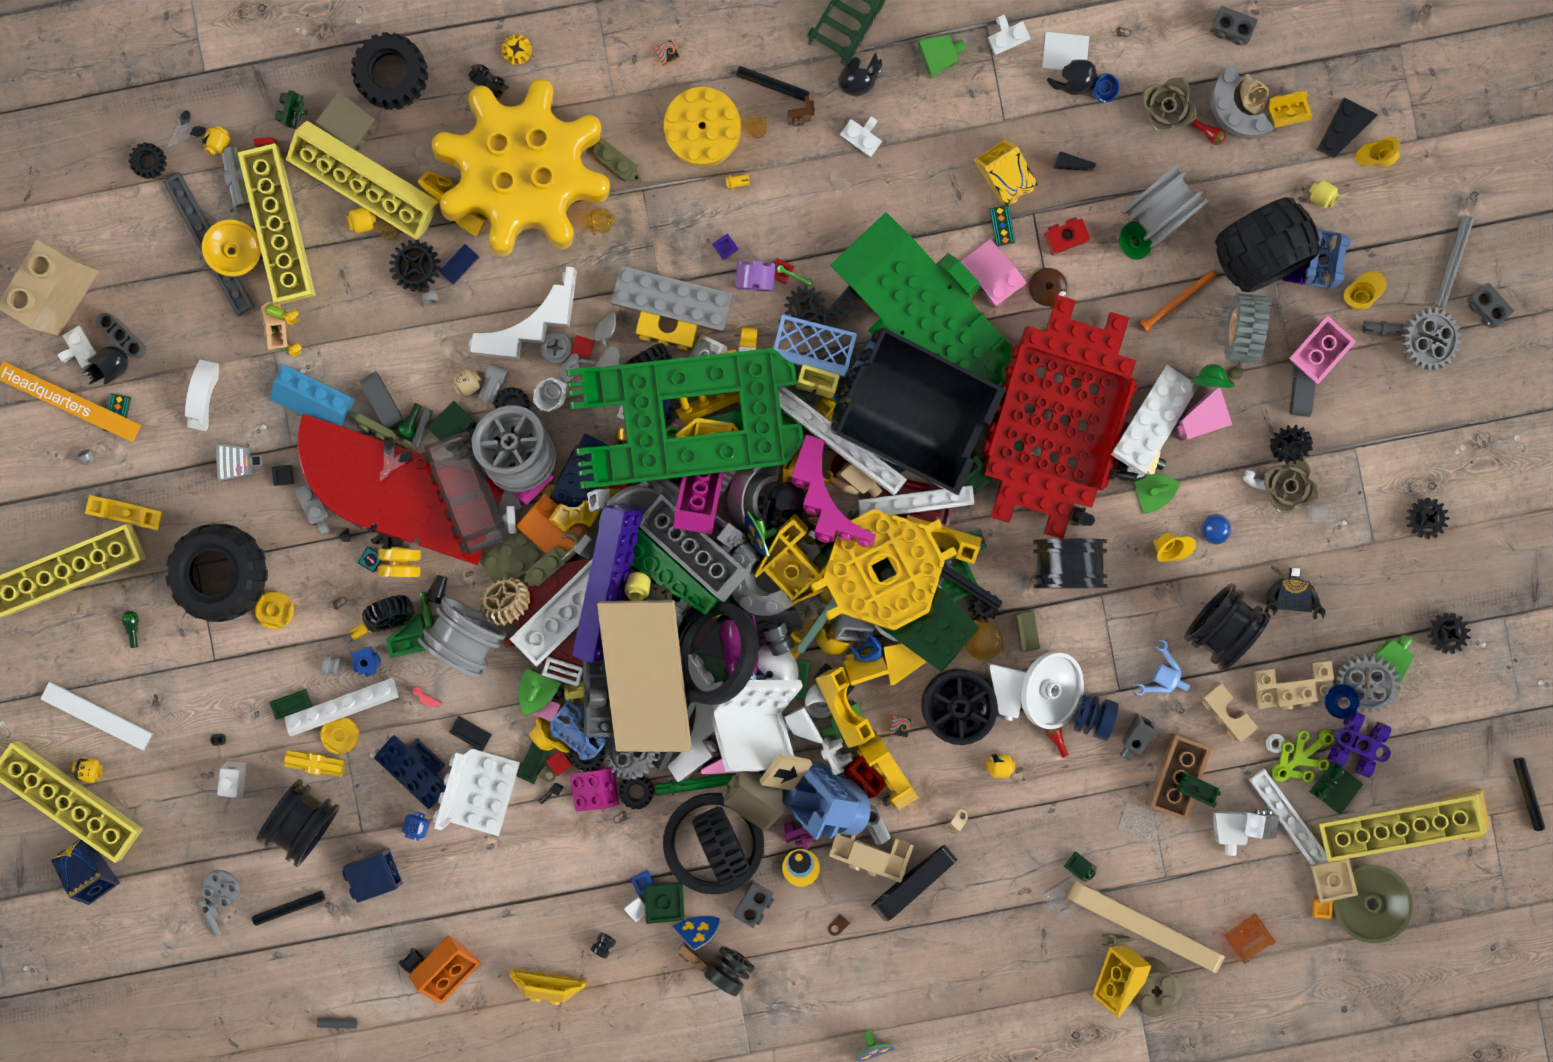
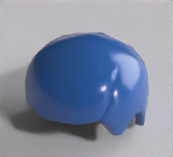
M1109 73L1099 74L1091 88L1092 95L1102 103L1111 102L1118 95L1120 89L1119 80Z
M1216 513L1206 517L1202 524V534L1207 542L1215 545L1221 544L1230 536L1231 525L1224 515Z

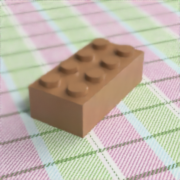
M1172 733L1146 805L1152 809L1187 821L1194 798L1177 791L1176 787L1183 772L1201 780L1212 747Z

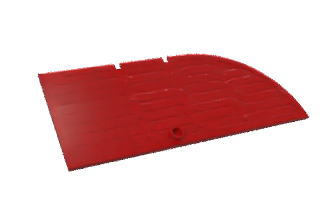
M305 414L302 415L297 441L300 466L309 487L329 510L349 522L368 529L371 528L372 523L378 524L377 532L410 543L414 542L415 537L419 538L418 545L478 566L502 494L504 493V490L495 485L490 477L394 445V451L387 456L384 451L386 442ZM407 451L413 453L409 461L398 462L401 453Z

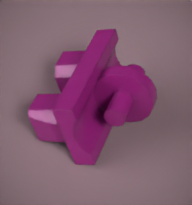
M793 821L784 824L785 834L783 835L786 842L795 841L796 847L803 845L805 850L808 849L807 843L814 841L813 836L803 827L796 830Z

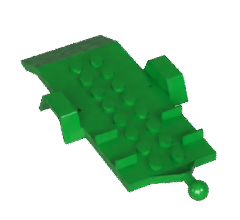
M885 212L830 265L880 318L868 329L871 334L875 330L885 327L1000 387L1005 380L1004 366L1011 359L1013 347L970 301L981 290L979 281L957 258L947 253L936 264L918 243Z

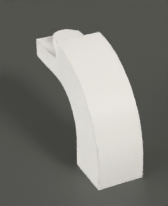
M199 360L193 372L185 405V417H187L188 428L207 431L209 427V403L213 388L219 379V363Z

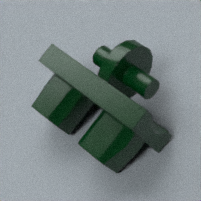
M288 90V93H281L279 101L285 106L283 111L278 110L276 112L275 120L279 121L282 125L295 129L301 115H307L308 113L307 110L303 109V95L292 90Z

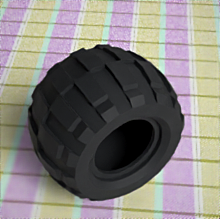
M1289 197L1275 200L1240 218L1221 231L1215 240V244L1218 247L1216 253L1224 273L1235 286H1239L1242 292L1247 293L1268 286L1296 271L1316 258L1321 250L1318 243L1320 241L1318 230L1310 214L1301 204H1297L1293 198Z
M212 523L191 529L188 534L182 536L174 545L175 549L168 556L166 566H168V576L165 577L167 587H170L173 593L172 598L178 606L186 610L187 614L207 622L229 621L243 616L253 608L257 601H260L265 591V582L268 581V570H266L265 564L266 557L263 550L257 545L256 540L248 532H244L238 527L229 524ZM206 551L220 552L229 559L233 567V579L230 586L218 595L211 596L200 593L194 582V562L199 554Z

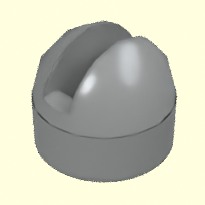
M430 289V291L425 290L423 293V303H438L437 292L433 289Z
M91 449L82 450L76 455L79 462L83 465H88V461L92 463L94 460Z

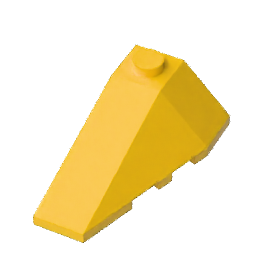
M429 170L418 180V183L432 198L438 201L439 205L441 196L457 185L452 183L450 178ZM472 213L455 222L473 236L478 237L490 221L481 214Z

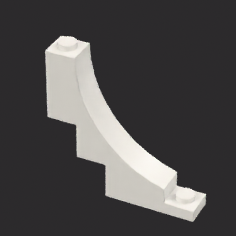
M566 267V272L562 274V284L564 286L553 285L542 305L521 323L498 332L473 333V337L469 340V350H471V353L476 356L519 360L522 342L544 344L547 325L570 328L577 276L575 268Z

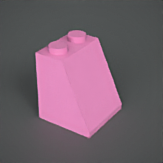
M1221 388L1209 391L1177 421L1174 429L1176 436L1180 437L1181 441L1232 425Z

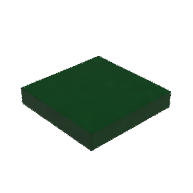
M680 881L644 885L646 924L684 921L683 884Z

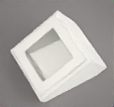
M639 895L627 904L624 910L637 922L645 916V902Z

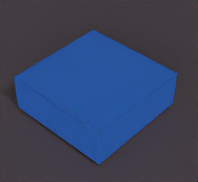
M649 870L630 878L638 896L644 893V885L655 884Z

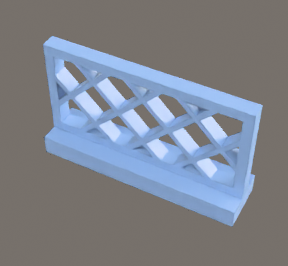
M782 315L774 349L797 368H801L804 364L838 374L840 379H844V375L849 367L857 333ZM785 320L793 322L797 329L787 334L783 328ZM806 326L812 327L815 334L808 338H805L800 330ZM798 331L803 341L794 345L789 336ZM829 331L834 338L824 343L819 334ZM844 335L852 337L850 345L844 348L838 340ZM817 336L822 345L812 350L808 340ZM787 338L792 346L786 351L778 349L779 342ZM836 341L841 350L831 355L826 346ZM806 343L810 352L806 355H800L796 347ZM824 347L829 357L820 360L815 355V352ZM843 352L846 357L845 366L837 364L833 357Z

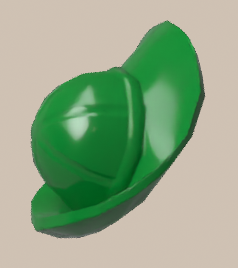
M1217 364L1206 365L1201 369L1199 375L1191 380L1192 384L1205 387H1235L1234 382L1227 377L1226 371Z

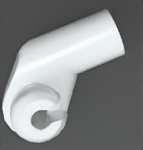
M1252 470L1245 471L1243 480L1249 486L1266 490L1264 480L1254 478L1255 472Z

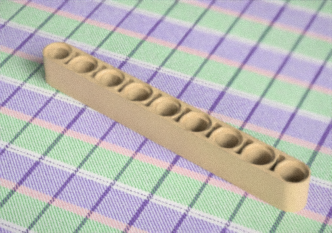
M1075 880L1067 896L1069 900L1214 973L1218 972L1226 957L1222 953Z

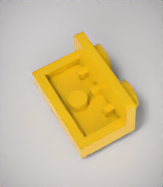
M1296 91L1292 94L1278 95L1269 99L1267 110L1274 128L1312 120V113L1307 102V91Z

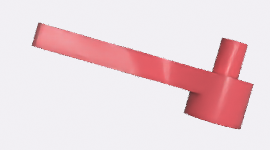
M415 686L413 688V694L419 695L421 703L425 704L426 707H435L442 704V702L430 695H425L421 687Z

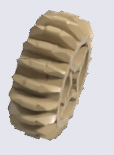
M504 577L502 581L498 579L495 584L491 583L489 588H485L486 592L481 593L482 598L479 599V608L483 617L488 622L494 623L497 626L500 624L505 626L507 622L512 624L514 619L518 620L520 615H524V610H527L528 604L531 603V596L526 585L519 579Z

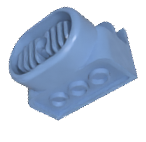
M812 762V766L793 791L783 789V804L790 810L793 817L802 824V827L816 840L819 839L821 833L826 838H833L838 833L857 835L864 830L869 821L870 801L868 796L852 779L834 775L831 768L827 765Z

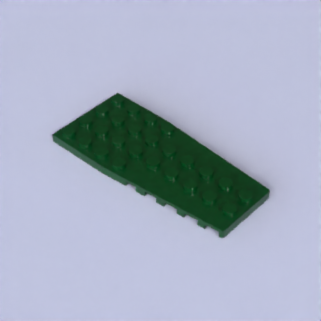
M856 510L850 519H855L859 515V511ZM828 542L812 561L819 569L829 561L834 542ZM888 557L871 566L880 582L896 575ZM938 585L929 613L895 631L880 627L940 672L949 665L979 630V627Z

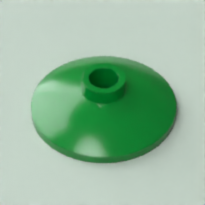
M1132 221L1125 224L1119 233V245L1122 252L1133 260L1146 257L1151 250L1150 245L1152 244L1149 239L1147 241L1143 239L1146 236V230L1139 222Z

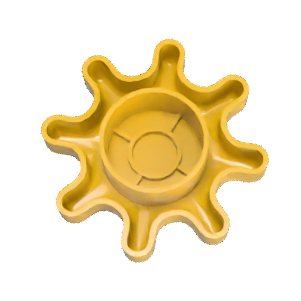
M545 79L534 80L528 88L524 102L516 106L500 104L493 92L486 86L474 87L470 91L468 98L470 110L476 119L474 128L464 135L440 132L432 139L431 146L434 157L442 163L456 167L461 173L459 184L445 192L440 198L442 215L450 221L460 220L472 213H478L486 217L491 223L488 237L489 248L498 257L508 256L514 249L518 234L527 229L542 231L550 244L556 249L563 250L571 246L574 238L573 226L566 215L568 207L578 200L602 203L609 196V179L602 173L587 169L581 160L582 153L587 148L595 145L601 138L602 125L600 120L593 115H585L572 122H563L557 119L551 111L554 89L552 84Z

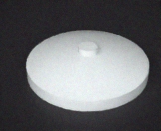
M1048 652L1038 657L1029 667L1022 684L1021 702L1025 715L1034 725L1045 729H1056L1065 725L1075 715L1084 691L1083 674L1077 661L1064 653Z

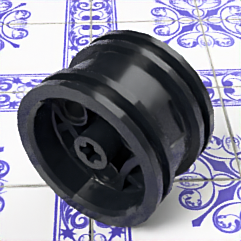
M1107 539L1033 540V544H1037V549L1033 550V554H1037V575H1034V579H1037V584H1034V588H1108V584H1104V578H1107V574H1103V553H1107V549H1103V544L1107 543Z

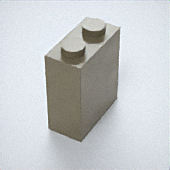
M341 92L336 94L316 120V123L356 151H361L366 145L365 140L369 135L372 136L377 131L379 123Z

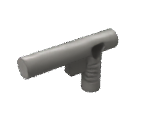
M205 899L198 902L214 936L220 935L222 932L214 918L219 915L216 909L219 905L212 902L207 904ZM204 907H208L209 910L206 912Z

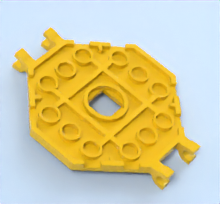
M873 509L851 520L860 528L876 534L873 547H862L855 541H843L838 538L839 536H836L824 578L810 586L814 593L827 586L837 607L825 613L828 621L843 614L895 631L929 613L944 562L954 557L957 552L954 547L942 553L938 548L931 533L941 529L942 524L939 519L926 526ZM888 557L896 575L880 582L871 566Z

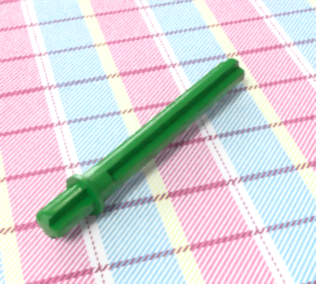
M737 773L694 778L680 782L670 780L668 783L656 784L654 786L655 794L657 796L671 793L674 795V793L725 786Z

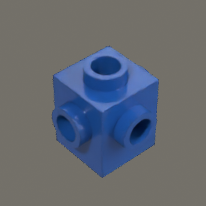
M372 646L351 654L353 659L351 663L355 673L358 672L359 675L365 674L366 677L377 673L376 669L380 667L381 659L379 654L374 652Z

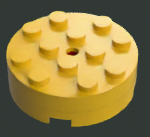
M695 87L682 92L670 103L665 113L664 134L670 150L682 162L690 166L706 168L724 162L737 148L741 136L740 116L735 104L724 93L709 87Z

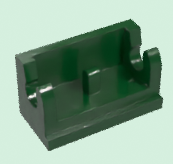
M1183 772L1176 787L1177 791L1213 808L1217 804V796L1221 794L1218 787Z

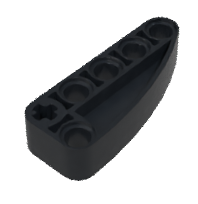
M946 845L941 846L903 876L901 883L896 882L871 905L883 921H890L946 872L958 859Z

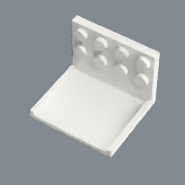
M749 680L744 689L733 699L722 704L712 705L709 713L726 772L766 771L779 753L794 756L781 712L803 687L801 680Z
M468 746L455 752L454 755L452 754L449 766H452L450 774L447 773L444 779L446 789L445 792H441L438 800L441 806L433 817L434 828L443 830L451 822L499 836L521 762Z

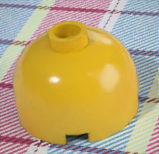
M827 620L816 635L818 646L828 655H842L850 649L849 645L852 646L854 641L836 640L831 620Z

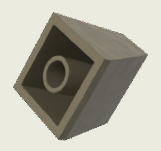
M738 771L723 788L724 805L760 829L767 831L783 814V789L761 785L759 781L763 776L761 774Z

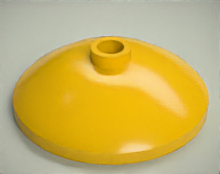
M223 220L214 224L208 229L202 241V253L206 263L212 270L224 276L236 277L250 272L260 259L261 248L257 233L249 225L238 220ZM234 249L235 253L229 254L228 250Z

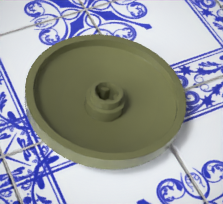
M1367 865L1352 870L1358 895L1333 901L1334 912L1339 924L1349 935L1363 942L1383 943L1394 939L1405 930L1412 917L1413 899L1408 885L1397 873L1382 866Z

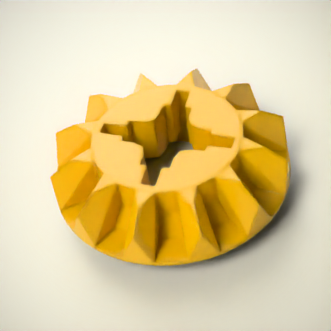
M512 34L506 37L502 44L501 53L510 64L521 65L531 57V43L528 38L521 34ZM519 42V48L522 51H518L514 57V51L510 47H515Z

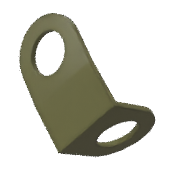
M546 765L537 777H541L547 782H552L555 780L556 774ZM547 772L553 773L552 779L546 778Z

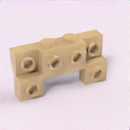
M1332 661L1311 662L1312 678L1276 682L1275 669L1273 668L1253 671L1256 707L1263 709L1279 706L1282 707V710L1292 709L1294 708L1293 705L1301 704V707L1312 706V702L1334 699Z
M838 833L835 836L828 854L829 857L848 863L852 869L859 871L862 868L867 870V874L878 877V875L897 882H902L914 846L912 843L895 837L889 852L856 840V835Z

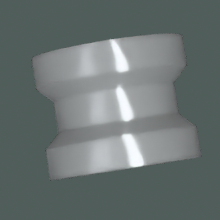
M326 655L322 665V674L332 673L334 676H339L342 658H331V656Z

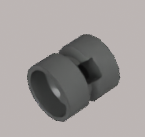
M783 620L772 622L761 630L764 639L770 642L768 647L773 656L785 654L795 647L791 635L787 634L788 628Z

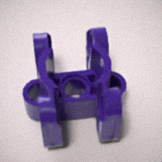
M1349 710L1343 721V725L1346 727L1338 728L1334 732V740L1337 745L1331 748L1328 761L1344 766L1351 751L1360 754V759L1355 773L1370 778L1376 767L1374 760L1385 762L1390 758L1391 751L1383 743L1389 738L1391 727L1377 721L1370 736H1365L1359 733L1365 716L1356 711ZM1364 740L1366 745L1360 750L1358 743ZM1382 747L1383 754L1381 757H1377L1376 751Z

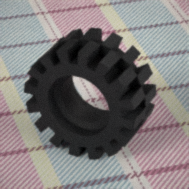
M143 142L142 145L140 143L137 144V148H132L133 153L129 154L131 159H128L131 164L130 168L134 170L135 174L145 179H155V176L162 175L160 172L165 171L164 165L167 166V162H165L167 158L163 150L152 143L148 144L146 142ZM145 154H152L154 156L155 162L150 168H144L141 164V158Z
M504 388L495 398L494 406L496 409L504 407L508 398L515 397L518 399L521 407L530 410V400L527 394L518 388Z
M593 737L589 738V743L599 749L600 747L596 744V739ZM604 746L591 761L581 760L576 751L572 748L570 750V761L572 760L573 766H576L578 770H583V772L597 769L605 758Z
M645 775L642 778L637 777L636 780L624 779L619 787L621 802L631 809L639 810L646 807L653 798V783ZM634 784L641 785L644 789V795L639 799H634L629 794V789Z

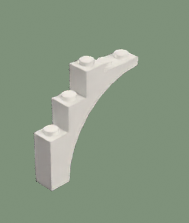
M688 655L690 676L700 690L711 691L724 684L723 681L714 682L713 675L705 669L703 660L698 655ZM696 702L695 721L690 735L692 750L690 752H681L667 766L677 782L687 779L719 755L716 744L709 739L715 734L709 713L712 705Z

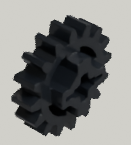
M805 285L804 290H801L798 286V292L796 293L791 290L792 297L787 296L786 300L789 303L784 304V307L789 308L785 314H790L791 317L810 322L815 320L819 323L818 316L823 317L824 314L821 310L826 309V306L821 305L825 301L824 298H819L821 292L815 294V288L813 287L811 290H808L807 285ZM801 294H807L805 298H796ZM813 297L816 299L818 303V308L813 306ZM809 299L808 307L810 309H806L801 314L802 306H800V304H805V302H807V300ZM792 305H794L798 309L797 316L794 314L792 310ZM805 315H814L812 318L803 319Z
M1287 425L1286 430L1279 428L1280 433L1275 432V438L1270 439V449L1273 457H1277L1279 462L1285 460L1286 464L1290 461L1296 464L1298 459L1304 461L1303 456L1309 457V451L1313 450V440L1310 432H1305L1304 427L1298 429L1297 425L1293 428Z
M1425 498V501L1418 499V504H1411L1413 510H1407L1410 513V516L1406 517V520H1410L1407 527H1413L1411 533L1415 534L1418 532V538L1423 536L1425 539H1430L1431 536L1437 538V532L1443 534L1442 527H1448L1445 523V520L1450 519V517L1445 516L1448 510L1442 509L1443 503L1437 504L1438 499H1433L1432 501L1430 498ZM1428 505L1432 506V508L1427 511L1423 506ZM1425 515H1430L1428 518L1430 522L1425 521L1427 519ZM1428 526L1429 528H1432L1433 530H1431V531H1424V530H1422V529H1423V528H1426V527Z
M1445 612L1443 613V618L1437 615V621H1430L1433 627L1427 628V630L1431 631V634L1427 635V637L1433 639L1430 645H1436L1435 650L1440 651L1442 649L1444 654H1447L1448 650L1450 654H1455V649L1461 652V645L1467 646L1468 644L1465 640L1471 639L1467 635V632H1470L1471 629L1465 627L1468 622H1462L1463 617H1456V613H1451L1449 616ZM1448 620H1451V621H1452V622H1449L1448 625L1442 624L1443 622L1448 621ZM1446 630H1450V634L1453 637H1449ZM1452 641L1455 642L1454 645L1446 646Z

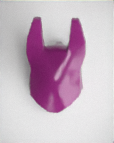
M750 615V617H751V619H752V621L754 622V625H755V627H756L755 617H754V615ZM726 620L720 627L719 636L724 646L725 665L731 676L737 665V659H739L741 642L740 634L734 621ZM757 658L753 674L757 672L759 658Z

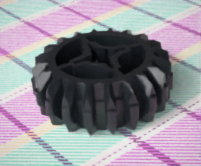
M408 240V246L405 243H401L403 249L400 250L396 247L395 250L398 254H391L395 261H389L390 265L395 266L389 269L391 273L396 272L392 279H399L397 281L399 286L404 283L403 289L405 290L410 286V291L412 292L415 291L416 286L418 291H422V285L426 289L430 288L427 282L430 281L432 284H435L432 277L439 278L440 276L435 273V270H441L440 266H436V264L441 263V260L434 259L439 255L438 252L431 253L434 247L429 246L427 248V242L425 241L421 246L419 240L415 241V245H413L412 240ZM411 251L423 252L421 255H418L415 258H411L407 255V253ZM427 257L430 261L428 273L423 267ZM402 259L407 263V268L404 270L405 273L403 275L401 272ZM409 260L415 263L419 262L417 265L422 272L415 268L411 269L413 266H411L412 263ZM417 273L424 277L417 281L407 280L410 276L412 277Z
M406 595L385 597L367 606L363 610L362 620L367 630L371 632L386 631L409 621L415 613L414 606Z

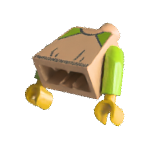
M266 302L261 306V315L268 350L276 348L287 349L292 357L298 356L302 353V347L298 343L292 346L289 345L285 321L289 325L299 321L296 318L299 315L298 312L293 310L287 313L286 310L281 308L279 303Z

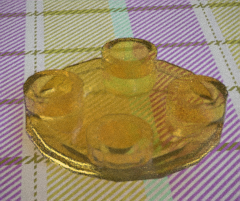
M989 622L975 623L979 630L965 645L966 650L977 659L987 660L993 658L1002 647L1003 638L1000 630Z

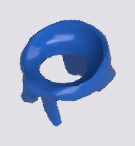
M867 632L869 640L859 646L856 651L849 645L854 653V659L858 662H872L881 658L884 654L879 641L870 632ZM873 648L872 652L868 655H860L861 651Z

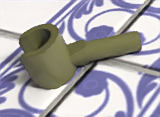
M1238 362L1237 368H1231V379H1240L1242 377L1243 362Z
M1102 935V937L1108 938V942L1102 944L1104 946H1114L1118 942L1130 941V937Z

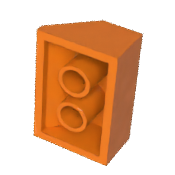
M546 494L539 499L515 528L545 554L556 546H560L568 551L574 546V540L570 537L563 539L562 535L574 533L581 541L588 531L580 524H574L568 530L562 531L549 521L558 505Z
M448 935L409 975V978L418 992L442 1004L481 962L461 942Z

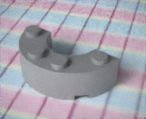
M1231 64L1216 79L1212 87L1210 98L1212 115L1217 124L1234 137L1237 136L1245 139L1262 137L1270 133L1274 128L1264 113L1247 115L1236 107L1234 91L1242 79Z
M781 465L739 470L732 479L727 499L728 509L734 524L741 531L745 532V515L748 511L755 521L762 519L766 528L767 521L764 520V517L758 510V495L765 484L777 482Z
M750 543L740 545L734 551L732 557L749 574L731 593L735 601L746 611L760 616L774 615L794 606L783 590L768 593L757 585L754 578V569L760 557Z

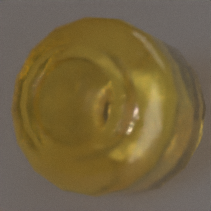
M607 208L591 209L589 214H586V227L592 233H608L611 226L615 224L614 215L610 214Z

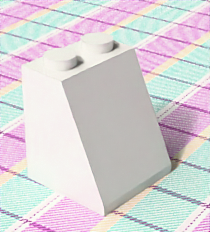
M987 662L989 682L997 698L999 717L1013 721V718L1018 719L1022 704L1021 689L1027 672Z

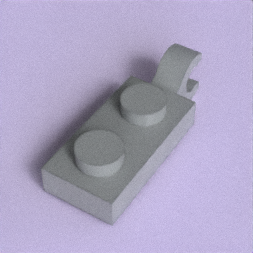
M307 484L295 490L311 525L317 523L321 534L330 532L331 530L325 520L330 517L329 513Z

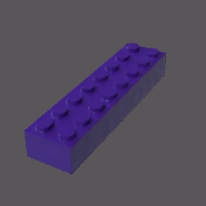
M623 503L603 507L575 639L573 657L591 663L604 660L597 603L599 601H623L625 599V583L630 574V565L634 559L633 551L638 541L637 533L642 522V509Z

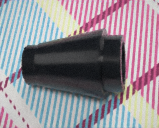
M437 575L426 593V600L440 605L442 598L445 597L448 578Z

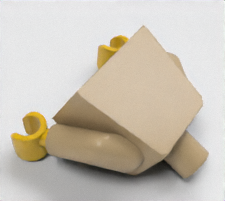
M850 462L835 474L837 477L834 478L831 471H827V474L831 476L830 479L823 477L825 484H832L837 489L852 495H860L868 491L875 498L882 492L873 479Z

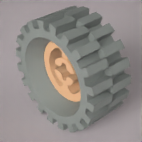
M1236 293L1235 297H1233L1230 312L1228 313L1227 330L1225 332L1226 340L1224 342L1225 358L1228 361L1259 363L1262 357V350L1265 347L1264 343L1267 339L1266 333L1269 326L1268 313L1270 308L1268 306V297Z

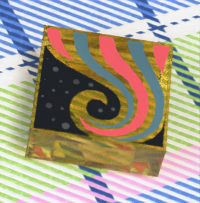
M671 39L654 48L663 66L680 58Z
M892 715L889 734L908 738L912 719Z

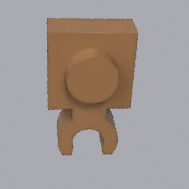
M683 942L678 950L680 952L679 956L685 962L690 961L692 964H695L703 972L708 967V963Z

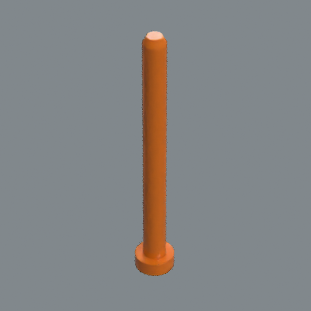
M1211 270L1148 320L1140 321V327L1146 333L1151 331L1150 327L1215 278L1217 272Z

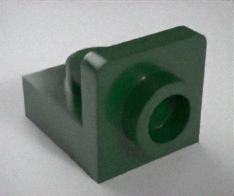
M1076 851L1064 865L1066 869L1084 882L1090 881L1096 874L1097 866Z

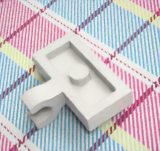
M1005 15L999 16L996 19L1001 31L987 38L995 56L1031 39L1024 22L1009 27Z
M872 116L864 128L851 119L840 133L841 137L870 158L882 143L880 139L870 133L877 124V120Z
M77 326L62 335L70 349L58 354L61 362L65 363L76 357L83 369L93 364L92 362L89 363L87 359L97 352L81 326Z

